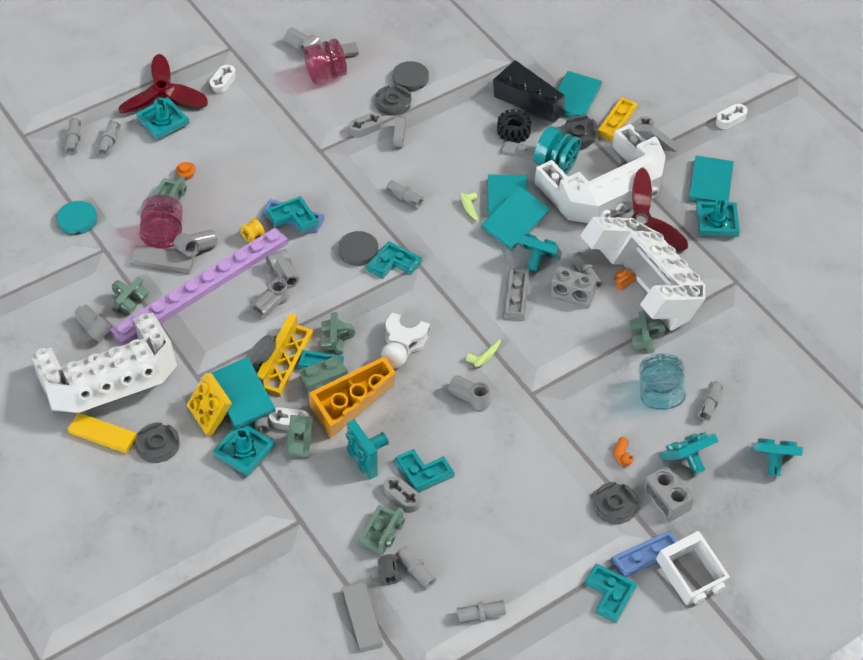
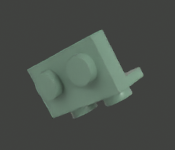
M180 176L177 182L163 178L147 203V210L169 217L172 211L176 210L181 196L186 194L187 185H185V177Z
M338 356L298 370L299 377L308 389V395L310 392L348 374V370Z
M378 505L358 539V545L383 555L387 547H392L397 529L401 530L404 525L403 508L398 507L396 511Z

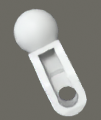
M392 312L385 323V340L388 344L382 349L381 358L385 356L393 369L402 367L410 353L425 347L430 335V323L421 321L416 327L406 328L400 324L401 315Z

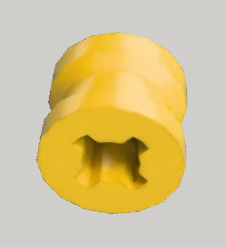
M256 218L251 219L249 224L240 226V232L248 243L254 241L256 237L265 234L263 226Z

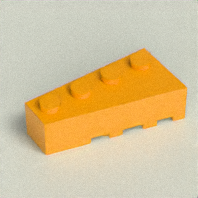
M385 356L309 393V406L330 439L342 430L348 422L355 419L394 386L396 372Z

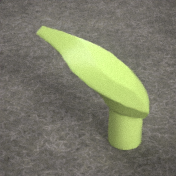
M475 192L470 194L461 193V200L465 210L478 222V215L471 202L477 200V194Z
M499 339L487 350L483 351L480 356L469 353L466 361L473 363L475 367L484 365L494 355L501 340Z

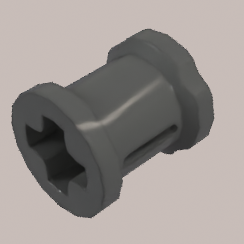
M386 554L379 557L378 565L382 571L380 576L382 584L391 585L400 582L401 575L397 568L399 562L397 555Z

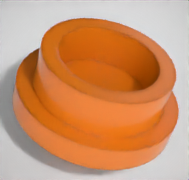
M182 162L177 165L176 174L179 177L183 176L185 180H188L194 176L195 166L192 163Z

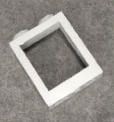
M699 531L662 549L656 558L686 606L693 602L695 605L701 603L707 598L706 595L712 592L718 594L726 588V582L730 578ZM693 550L714 579L713 582L694 592L690 590L672 562Z

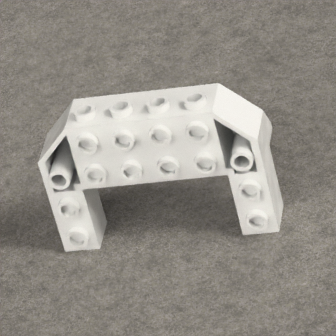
M629 124L616 130L613 140V148L627 161V164L588 181L580 172L568 177L551 160L536 167L535 184L568 220L588 224L592 217L611 218L633 207V182L636 172L642 167L648 171L651 179L652 199L659 195L666 156L656 136L646 140L635 132L634 127Z
M592 217L580 235L591 249H599L613 265H624L627 270L631 269L636 280L648 293L640 305L652 319H660L670 331L689 322L704 302L706 285L700 280V276L688 267V263L679 257L675 248L664 240L661 233L637 220L619 217Z
M154 313L142 314L138 318L133 319L138 339L120 347H112L100 354H92L88 358L69 362L62 367L51 347L47 349L42 348L30 354L36 374L46 393L51 411L80 413L162 384L177 367L171 341Z

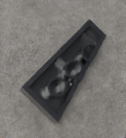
M516 60L493 79L494 97L553 123L565 113V95Z

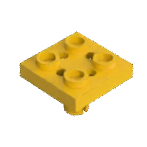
M212 373L204 374L187 403V407L206 435H214L232 405Z

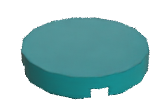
M73 201L65 204L57 213L59 228L69 234L88 232L97 223L95 207L85 201Z

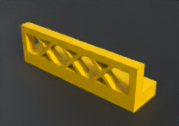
M288 315L276 337L274 352L267 362L262 363L257 373L266 392L280 397L300 360L302 350L306 349L313 335V329L298 325L296 315ZM298 332L306 336L296 341L294 335ZM295 347L297 353L287 356L286 351ZM287 363L289 366L288 370L279 372L278 366ZM279 379L280 385L278 388L269 386L271 381Z

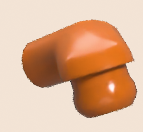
M619 437L613 455L620 465L630 466L634 461L633 455L629 456L630 452H626L629 440L625 437Z

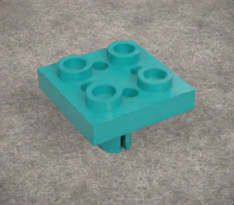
M168 97L165 99L158 98V101H154V105L136 113L137 120L157 140L189 124V118Z
M720 198L715 202L697 201L696 211L699 236L739 237L740 228L737 203L727 202L725 199H722L720 202Z
M526 233L525 236L520 234L518 236L517 243L523 249L532 251L526 269L538 272L543 255L558 260L561 259L563 252L556 245V242L545 239L543 242L537 239V236Z
M354 419L347 423L346 438L348 445L346 449L350 457H354L357 460L360 471L366 473L371 480L378 476L377 449L389 445V440L384 432L369 439Z
M248 425L238 429L234 427L213 450V456L249 477L275 448V442Z
M706 432L694 433L684 438L685 441L679 443L677 441L666 445L667 450L660 452L663 461L686 457L691 473L695 475L706 470L698 451L719 441L716 434L707 435Z
M758 438V442H752L751 451L764 452L769 455L767 475H782V458L785 455L802 456L803 447H798L797 442L780 441L779 445L774 444L775 440Z

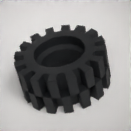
M511 109V112L509 110H505V113L502 112L497 121L498 136L500 135V139H504V141L510 140L511 142L516 141L517 143H520V140L526 141V138L528 139L531 133L532 121L530 116H526V112L521 113L519 109L517 112H515V109ZM510 125H517L519 127L514 128L510 127Z

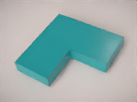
M301 196L265 210L266 216L274 227L293 221L300 233L319 226V221Z
M388 241L367 264L366 271L381 279H384L393 267L411 275L422 263V257Z
M414 449L394 457V462L404 478L418 493L449 480L455 475V472L444 456L425 465Z
M597 563L585 581V585L604 594L596 608V613L615 623L618 622L638 583Z

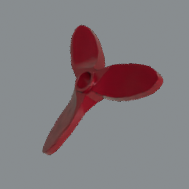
M157 54L154 56L151 64L153 85L123 102L118 110L119 113H128L158 100V98L165 99L168 97L175 105L188 108H204L208 105V100L203 93L193 88L171 83L168 61L162 54Z
M644 167L640 168L636 172L632 187L634 214L629 218L636 220L639 216L646 219L644 225L661 233L664 240L674 247L676 251L687 250V239L676 228L662 220L651 217L649 213L652 201L651 179L648 171Z

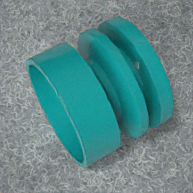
M548 126L538 140L533 162L542 165L553 160L567 175L578 157L581 139L576 136L573 137L569 133L563 137L562 130Z

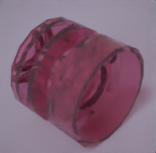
M336 38L329 40V42H322V48L318 43L304 47L307 71L315 84L327 81L329 75L334 79L347 74L345 55Z
M154 195L143 201L140 210L141 221L139 229L141 240L155 248L174 246L176 236L182 233L183 208L177 199L166 195Z

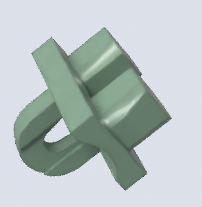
M138 276L129 286L119 280L112 284L113 292L119 296L114 301L115 306L112 308L114 312L118 313L121 310L130 315L137 306V304L130 300L132 297L143 302L149 293L142 286L143 279Z
M645 310L639 311V318L629 321L632 334L642 332L640 335L632 336L635 350L647 348L648 353L655 352L652 338L660 337L665 333L664 324L660 321L649 323V320L646 319Z
M337 312L331 313V319L321 322L323 333L325 335L330 334V336L321 338V346L324 351L335 350L337 355L343 354L344 340L355 336L354 326L340 321Z
M290 415L286 455L309 457L313 417ZM297 436H304L303 440L295 439Z

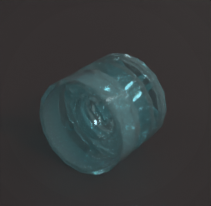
M660 353L651 355L640 363V398L643 404L653 409L666 410L675 408L685 401L684 364L680 358L671 354Z

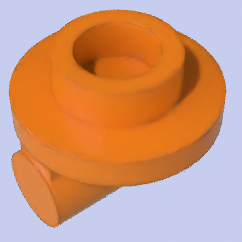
M626 268L619 270L614 278L618 289L621 291L636 280L633 271Z

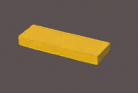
M621 97L598 128V137L613 142L615 131L627 124L636 111L638 103Z
M77 413L67 429L69 434L125 454L129 452L137 438V433L81 413Z

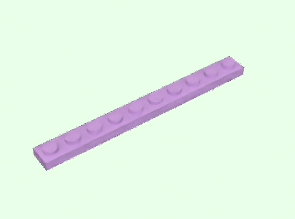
M276 228L271 229L111 328V336L121 346L129 344L138 338L133 319L138 318L142 314L153 312L161 324L265 259L267 255L273 254L287 245V238Z

